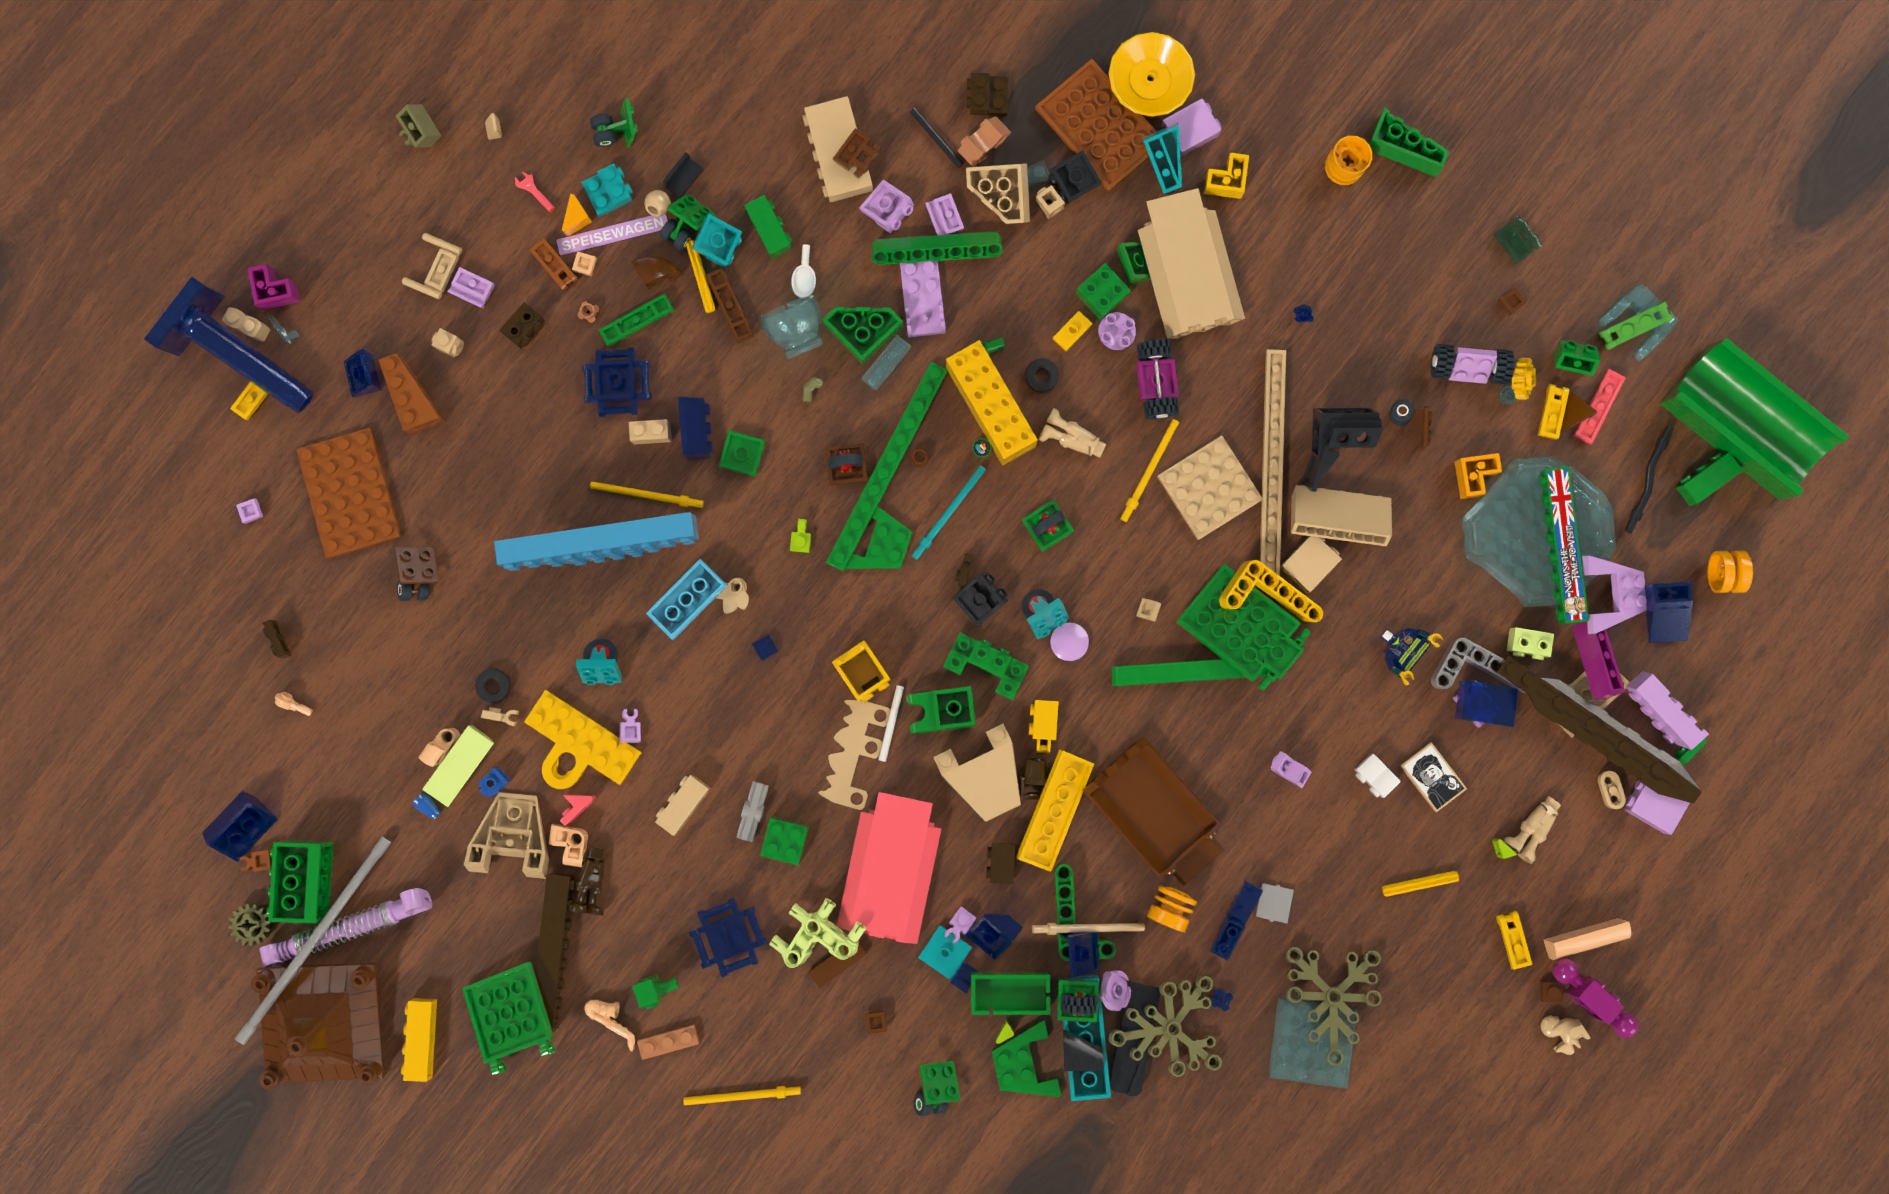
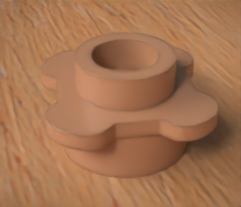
M584 301L581 304L580 312L577 314L578 318L586 319L589 323L595 322V316L599 312V307Z

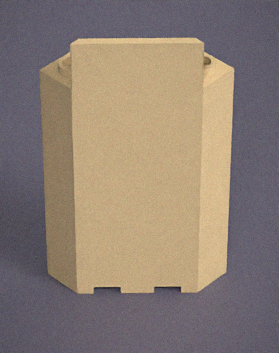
M1199 189L1146 201L1152 222L1144 224L1145 227L1139 229L1138 233L1167 339L1181 338L1192 332H1205L1219 325H1232L1245 319L1216 211L1207 210V208L1203 207Z

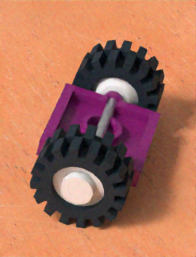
M1155 339L1140 342L1137 344L1139 361L1136 363L1140 401L1150 400L1143 403L1145 418L1151 420L1177 416L1179 414L1177 399L1179 394L1175 360L1168 359L1172 357L1171 340Z

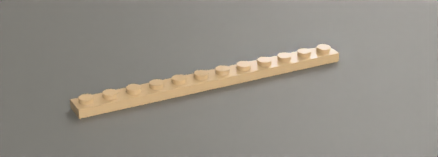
M1266 350L1260 562L1280 576L1286 350Z

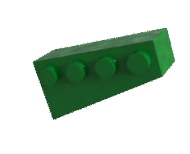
M1384 107L1368 143L1372 152L1437 177L1444 167L1449 151L1431 138H1425L1419 133V130L1416 128L1412 129L1403 123V119L1400 117L1396 118Z

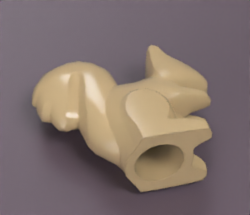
M1550 1015L1543 1018L1541 1022V1031L1545 1036H1560L1562 1038V1041L1554 1047L1555 1052L1572 1055L1575 1051L1573 1045L1581 1048L1578 1042L1580 1038L1590 1039L1579 1019L1564 1018L1560 1020L1558 1016L1553 1017Z

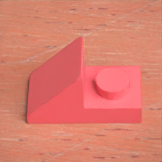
M564 795L573 808L570 806L562 813L564 817L560 820L564 826L570 825L597 799L595 795Z

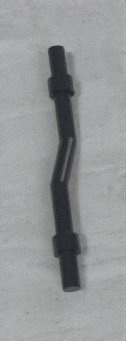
M1666 426L1661 438H1658L1655 444L1656 448L1646 466L1644 492L1636 508L1632 509L1629 515L1630 520L1624 530L1629 534H1632L1637 522L1641 520L1643 510L1652 494L1654 468L1663 450H1666L1669 445L1668 440L1674 430L1671 426Z

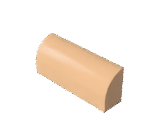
M1616 918L1543 940L1549 958L1556 960L1629 939L1631 937V927L1629 921Z

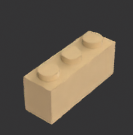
M694 775L683 778L679 784L681 786L677 793L674 791L667 800L670 802L666 808L662 807L656 815L658 819L655 823L673 836L679 833L711 789Z

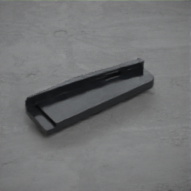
M1129 981L1128 987H1131V996L1128 1005L1123 1008L1119 1030L1127 1032L1143 1029L1135 1021L1126 1018L1125 1013L1129 1008L1136 1009L1140 1016L1155 1027L1156 1020L1147 1017L1144 1014V1008L1147 1005H1152L1156 1007L1158 1012L1161 996L1159 987ZM1152 1008L1148 1010L1149 1015L1153 1013ZM1134 1011L1130 1013L1131 1018L1135 1015ZM1143 1038L1126 1040L1123 1046H1116L1109 1081L1112 1091L1124 1093L1128 1096H1138L1141 1093L1149 1046L1143 1053V1058L1138 1064L1136 1073L1134 1072L1138 1061L1130 1057V1051L1132 1048H1137ZM1139 1051L1134 1053V1057L1139 1055Z

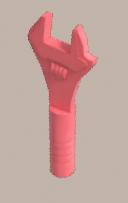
M522 172L526 178L521 182L515 177V185L518 188L532 193L550 213L555 210L551 202L537 190L532 174L528 175Z

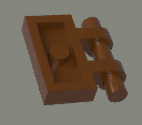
M855 128L835 154L833 161L847 171L852 166L856 167L857 169L853 175L859 179L862 174L868 171V166L872 160H876L881 147L878 144H875L872 149L868 147V144L871 142L870 138ZM864 152L867 156L860 162L857 159Z

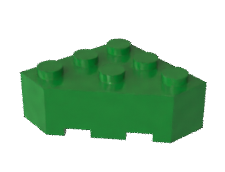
M835 307L822 319L823 325L862 365L904 327L903 321L891 308Z

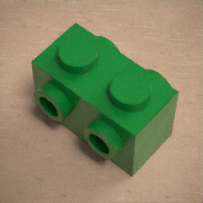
M1560 340L1553 355L1555 368L1590 376L1594 375L1600 362L1598 348L1593 345L1577 344L1571 340Z

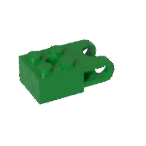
M971 686L909 694L906 696L908 704L920 705L925 710V717L922 721L910 725L909 730L912 734L977 727L973 689ZM954 704H956V706L959 707V710H957V713L955 714L952 711L950 712V709L953 708Z

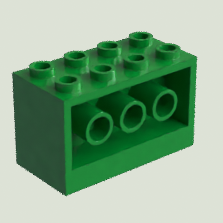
M285 840L273 842V846L270 849L272 865L269 868L271 885L268 888V896L270 897V903L267 907L268 922L319 923L330 910L334 841Z

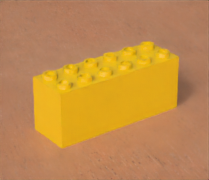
M980 340L946 359V369L987 440L990 442L1002 466L1036 447L1037 438Z

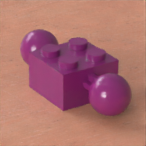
M1560 959L1554 964L1553 975L1555 979L1563 984H1572L1565 993L1594 1019L1607 1025L1612 1022L1614 1032L1623 1038L1633 1037L1637 1033L1639 1023L1636 1017L1630 1013L1621 1012L1624 1007L1619 1003L1620 999L1614 993L1606 991L1604 989L1606 986L1598 979L1594 980L1590 976L1579 975L1578 966L1570 959Z

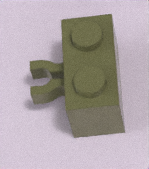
M407 104L396 115L404 129L399 135L401 137L408 135V140L405 142L406 146L414 145L415 148L431 147L441 137L422 104Z

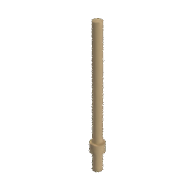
M1047 923V925H1032V933H1047V935L1073 932L1145 930L1144 923L1074 925Z

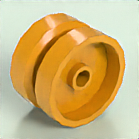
M1715 551L1711 554L1707 573L1712 591L1715 593H1728L1729 591L1732 593H1744L1749 590L1753 577V565L1746 551H1731L1730 553L1728 551Z

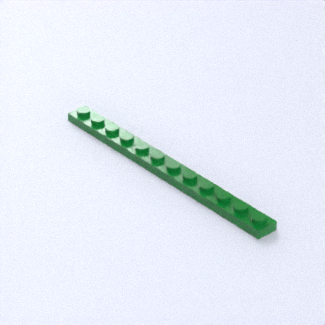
M933 362L929 364L826 561L830 566L844 572L948 372L947 369Z

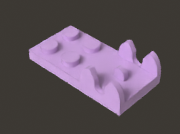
M938 261L900 263L908 337L946 333Z

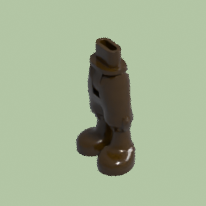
M589 847L588 856L585 855V860L576 883V891L578 892L574 902L569 906V911L603 916L604 910L597 905L596 896L602 889L605 858H602L604 849ZM586 892H587V893H588V896H587L586 902L584 903V901H585V895H586Z

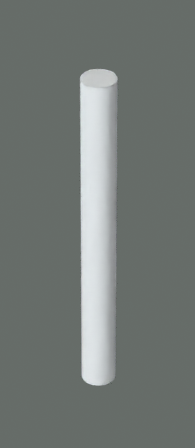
M896 686L879 755L880 761L886 762L903 694L904 687Z

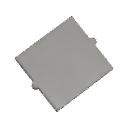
M1262 883L1255 916L1269 919L1270 922L1288 923L1294 890L1280 887L1278 884L1274 886Z

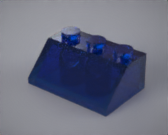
M678 397L683 455L688 460L711 458L714 448L713 442L709 440V434H712L711 422H708L707 416L710 415L709 403L706 404L704 398Z
M242 790L202 834L209 847L238 862L239 858L247 853L278 818L260 800Z

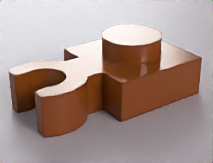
M270 850L252 852L251 856L239 858L247 862V866L241 868V871L252 869L253 872L269 870L272 865Z

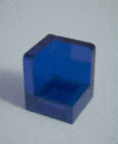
M963 961L951 978L950 983L967 993L971 987V972H978V970Z

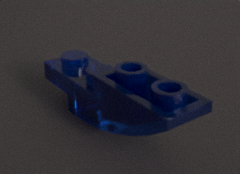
M1244 881L1220 925L1210 949L1211 953L1228 961L1245 929L1247 920L1263 893V889Z

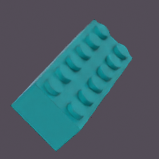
M1098 975L1059 978L1099 982ZM1098 998L1097 1022L1063 1021L1064 1030H1068L1070 1033L1102 1047L1104 1056V1071H1068L1071 1101L1111 1098L1102 1002Z

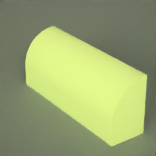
M469 725L422 790L449 807L494 742L479 729Z

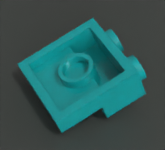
M614 163L597 171V175L582 182L599 217L633 201L630 196L633 192L628 183L624 184L622 178L625 176L620 166L616 168Z
M707 214L691 249L722 267L730 265L734 258L733 251L741 243L742 238L740 236L742 231L711 214Z

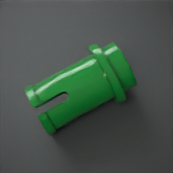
M1002 337L982 342L988 355L991 352L1005 349Z

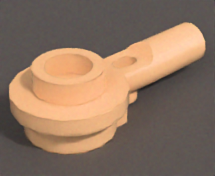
M287 692L277 693L275 696V704L281 708L297 710L307 716H310L313 712V709L295 702L292 695Z

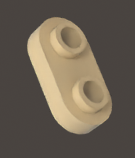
M1613 771L1600 773L1598 785L1605 805L1611 809L1622 808L1626 798L1619 776ZM1606 777L1610 779L1608 784L1605 783ZM1612 796L1616 798L1614 803L1611 802Z

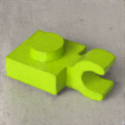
M798 519V532H792L790 551L810 553L811 534L806 533V519Z

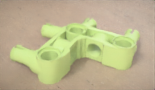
M825 898L820 909L815 913L806 912L796 903L791 908L792 910L789 911L790 915L802 923L795 938L789 945L778 935H775L769 945L782 954L785 964L790 968L803 964L812 954V949L816 942H820L829 949L832 955L845 960L857 953L858 940L867 929L866 926L863 925L861 927L862 923L857 921L847 935L828 920L829 914L836 906L828 898ZM813 922H816L818 925V930L814 928ZM844 945L848 947V953L844 951ZM793 954L797 955L798 961L794 959Z

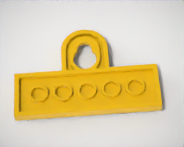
M548 690L544 691L524 721L556 743L542 765L544 780L548 785L556 789H566L575 785L588 765L617 784L622 785L642 754L641 751L629 743H620V737ZM565 752L572 753L576 759L575 767L565 775H559L557 767L559 766L560 756Z

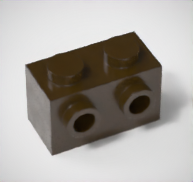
M523 302L499 331L521 349L531 342V337L535 332H539L543 328L545 320Z
M992 842L991 847L987 848V858L991 859V864L987 866L986 878H990V883L1014 884L1015 843Z

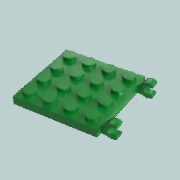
M531 962L524 963L462 988L484 1064L490 1063L492 1075L506 1071V1066L500 1058L538 1043L542 1056L555 1053V1047L549 1040L554 1038Z

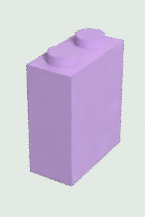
M1203 98L1167 117L1161 124L1162 129L1176 123L1179 124L1180 158L1219 137L1221 132L1219 120L1214 119L1211 114L1212 109L1210 105L1205 103Z
M1638 780L1634 786L1633 794L1626 799L1624 810L1663 834L1672 835L1690 803L1659 795Z

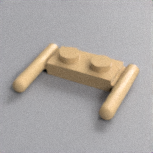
M424 233L422 235L423 240L439 246L441 249H439L424 282L425 285L406 277L402 279V284L440 299L457 264L459 255L462 253V248Z

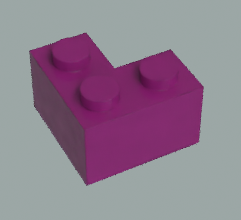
M267 264L247 268L254 305L266 310L300 302L297 284L289 278L277 281L275 270Z

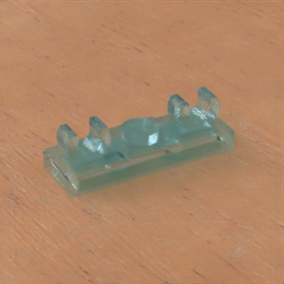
M896 335L861 380L874 391H877L912 346Z

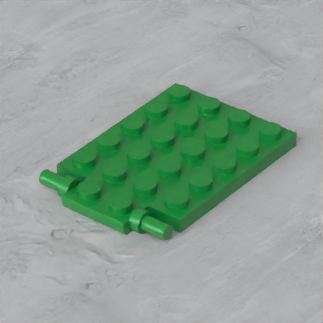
M1224 564L1176 623L1252 683L1265 668L1267 670L1264 675L1265 678L1258 685V688L1264 691L1271 682H1274L1276 679L1281 680L1304 652L1302 648L1304 641L1311 632L1305 628L1298 637L1292 640L1290 638L1301 623L1255 587L1252 588L1239 608H1222L1219 598L1236 573ZM1240 580L1239 587L1241 590L1244 587V583L1242 580ZM1232 596L1228 598V602L1230 605L1233 604Z

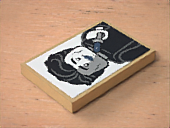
M1432 742L1399 765L1435 812H1438L1467 790Z

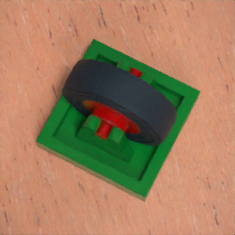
M1054 499L1021 520L1041 552H1044L1074 532V529Z

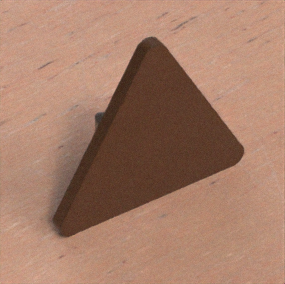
M1569 391L1560 431L1563 432L1596 415L1597 410Z

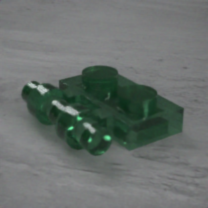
M1520 216L1513 220L1517 225L1516 227L1509 222L1494 234V237L1516 265L1534 252L1529 245L1532 244L1536 250L1542 246L1538 240V235L1530 230L1527 221H1523ZM1522 231L1528 240L1525 241L1519 232Z

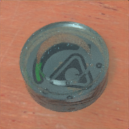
M1507 385L1499 391V400L1505 405H1511L1518 400L1515 398L1512 385Z

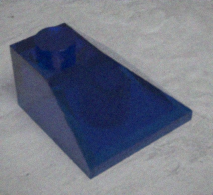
M984 914L965 935L995 960L1014 942L1023 927L1009 915Z

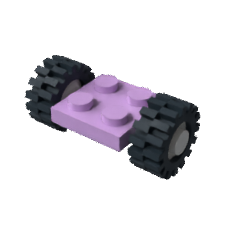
M1436 344L1433 349L1434 352H1432V362L1430 364L1432 378L1485 384L1489 378L1492 384L1508 385L1514 373L1515 358L1511 350L1495 349L1493 351L1458 347L1455 354L1453 345Z

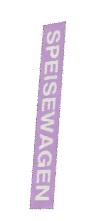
M666 214L659 217L651 215L557 239L559 254L561 256L660 231L668 221Z

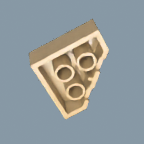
M1027 164L966 168L967 188L974 192L1004 223L1030 222Z

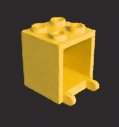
M865 641L860 642L832 661L857 701L862 700L866 702L874 697L873 692L878 689L881 692L890 686L888 683L891 681L890 677ZM877 676L880 682L864 691L862 686Z

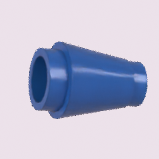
M424 792L412 802L415 809L433 820L442 812L429 794L426 795Z

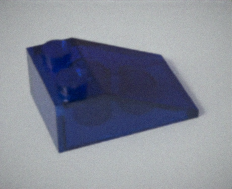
M1459 681L1455 719L1514 727L1518 689L1475 681Z

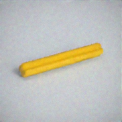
M691 240L686 245L705 311L706 313H711L716 308L700 254L691 249L695 240Z
M1456 871L1385 885L1382 886V892L1384 896H1392L1458 882L1459 876Z

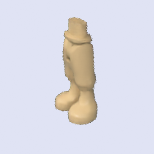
M1053 408L1046 422L1064 429L1067 433L1057 431L1050 425L1045 424L1038 440L1044 442L1048 438H1054L1059 440V443L1064 448L1068 447L1089 456L1093 454L1099 458L1101 457L1106 444L1099 441V437L1079 426L1077 422L1065 421L1060 417L1057 409Z
M1548 796L1522 822L1521 832L1514 838L1505 837L1503 842L1513 851L1519 852L1517 855L1521 859L1532 864L1535 861L1536 847L1538 843L1541 844L1546 840V836L1556 816H1558L1557 811L1561 805ZM1532 834L1531 840H1530L1529 843L1523 848L1524 843L1526 842L1527 838Z

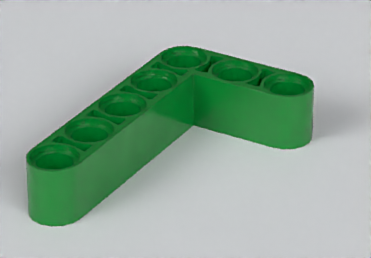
M1060 863L1054 870L1057 925H1074L1073 871L1068 864ZM1060 868H1068L1069 874L1066 877H1060L1058 875ZM1062 887L1069 888L1070 893L1068 896H1060L1059 891ZM1069 907L1071 909L1070 914L1062 916L1060 914L1061 908ZM1076 932L1071 933L1069 936L1057 933L1058 951L1061 958L1066 961L1110 959L1116 953L1114 944L1108 939L1076 940ZM1105 944L1111 945V951L1108 954L1101 952V948ZM1085 945L1092 947V951L1088 955L1082 953V948ZM1065 946L1073 948L1072 953L1068 956L1062 953Z

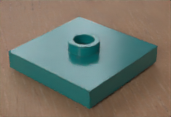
M939 925L918 958L951 980L972 946L960 938L956 943H952L955 935L949 933L947 937H944L947 929Z

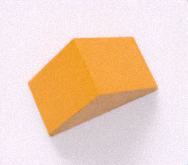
M570 194L562 231L567 236L574 234L592 222L574 194Z

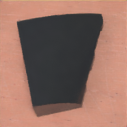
M1063 1030L1064 1071H1104L1103 1048L1070 1033L1068 1030Z

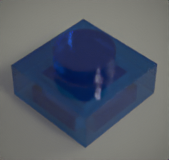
M770 635L752 644L761 661L779 652Z

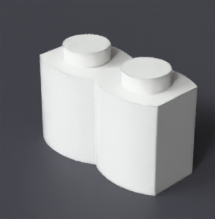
M1372 753L1354 769L1357 772L1355 776L1363 784L1367 782L1371 787L1369 789L1370 792L1376 797L1385 798L1401 782Z

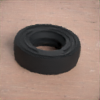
M1035 359L1026 368V383L1036 392H1048L1058 383V368L1049 359ZM1041 368L1046 369L1049 373V379L1043 383L1035 379V372Z
M499 669L483 671L475 683L477 695L488 703H497L504 700L511 688L509 677ZM492 678L497 679L500 683V689L496 693H490L486 689L487 681Z

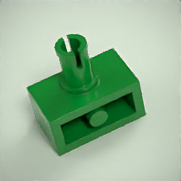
M658 974L639 980L632 987L639 1008L646 1007L647 1010L658 1006L665 993L679 989V984L676 977L660 982Z

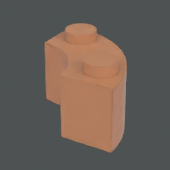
M996 116L990 119L986 118L971 136L967 135L960 144L962 146L958 149V152L974 167L987 158L986 153L991 149H997L1010 135L1011 131Z

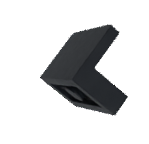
M685 152L665 177L663 183L669 191L681 198L704 169Z

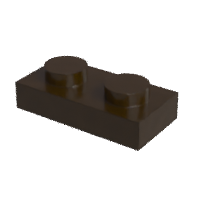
M275 620L263 622V632L270 639L272 653L277 658L285 659L291 656L278 622Z

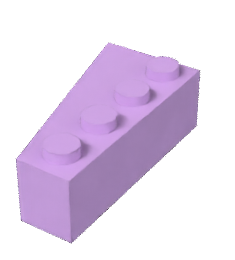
M1642 671L1626 686L1630 692L1629 696L1641 705V711L1653 720L1651 722L1656 729L1661 730L1664 734V740L1669 744L1673 743L1692 750L1709 735L1705 729L1701 730L1695 725L1697 721L1693 716H1689L1681 710L1683 706L1679 701L1668 696L1670 692L1654 674Z

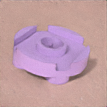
M1107 971L1103 974L1098 998L1111 1011H1120L1121 1008H1125L1130 1000L1131 987H1127L1126 982L1129 979L1122 971Z

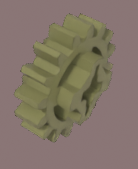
M248 903L246 907L244 905L239 906V911L232 912L235 917L229 918L233 925L228 926V929H233V932L230 934L231 936H237L235 942L242 940L243 946L248 945V943L250 946H253L256 943H262L263 938L269 937L267 932L273 930V928L269 927V924L273 922H268L269 919L265 913L266 907L260 908L259 903L254 905ZM248 923H253V924H255V923H256L257 925L249 926V925H245V924H248Z

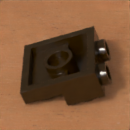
M971 73V78H967V90H971V97H967L966 108H970V115L1007 116L1009 77L990 76V73Z

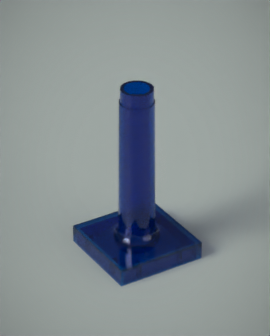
M191 277L144 340L155 348L176 356H180L188 344L193 341L287 408L289 407L297 414L302 412L312 400L314 392L212 318L211 314L225 296L213 287Z

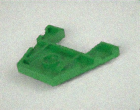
M877 506L871 518L877 520L866 556L861 557L852 554L845 569H901L913 532Z
M1045 1020L1039 1021L1036 1025L1024 1030L1021 1034L992 1050L1000 1091L1061 1097L1057 1077L1037 1081L1029 1042L1049 1038Z

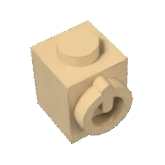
M441 328L432 338L433 347L454 358L461 353L464 342L459 337Z

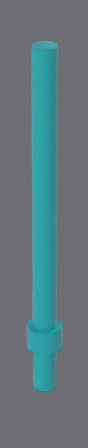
M981 465L978 467L930 532L919 541L920 545L911 555L914 559L918 560L925 549H929L932 545L931 541L986 471Z

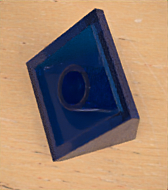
M360 349L343 361L352 397L381 391L373 354L365 349Z
M1097 932L1066 933L1070 976L1076 977L1100 972Z

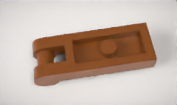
M544 238L529 249L563 291L568 288L567 286L570 283H575L578 280ZM565 272L568 276L561 280L559 276Z

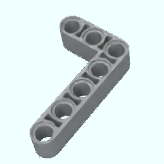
M1458 638L1450 642L1431 677V684L1434 688L1448 689L1455 681L1464 662H1467L1516 690L1525 693L1491 668L1493 660L1499 667L1504 660L1503 658L1466 638ZM1458 642H1461L1463 644L1464 648L1462 652H1459L1457 650ZM1476 651H1478L1481 656L1479 661H1476L1474 659V653ZM1449 659H1452L1455 663L1453 669L1448 667L1447 662ZM1441 675L1444 676L1446 680L1443 686L1440 685L1438 681Z

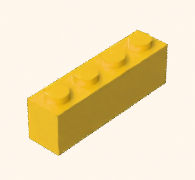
M413 998L405 1006L407 1023L404 1025L406 1043L403 1044L402 1053L405 1055V1060L401 1067V1074L404 1075L403 1081L427 1082L433 1077L437 999Z

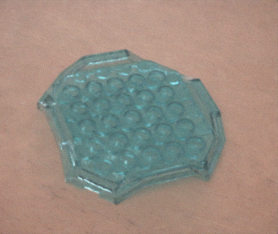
M1555 457L1511 460L1486 494L1462 517L1463 532L1465 533V558L1487 570L1514 593L1524 608L1557 605V601H1554L1553 598L1555 585L1550 575L1551 570H1553L1552 563L1548 559V552L1550 551L1549 543L1546 542V532L1548 530L1547 524L1543 520V514L1545 513V506L1541 503L1543 491L1538 481V476L1544 469L1569 467L1581 563L1582 556H1593L1609 561L1616 548L1613 509L1605 494L1574 467ZM1583 575L1585 588L1596 575Z

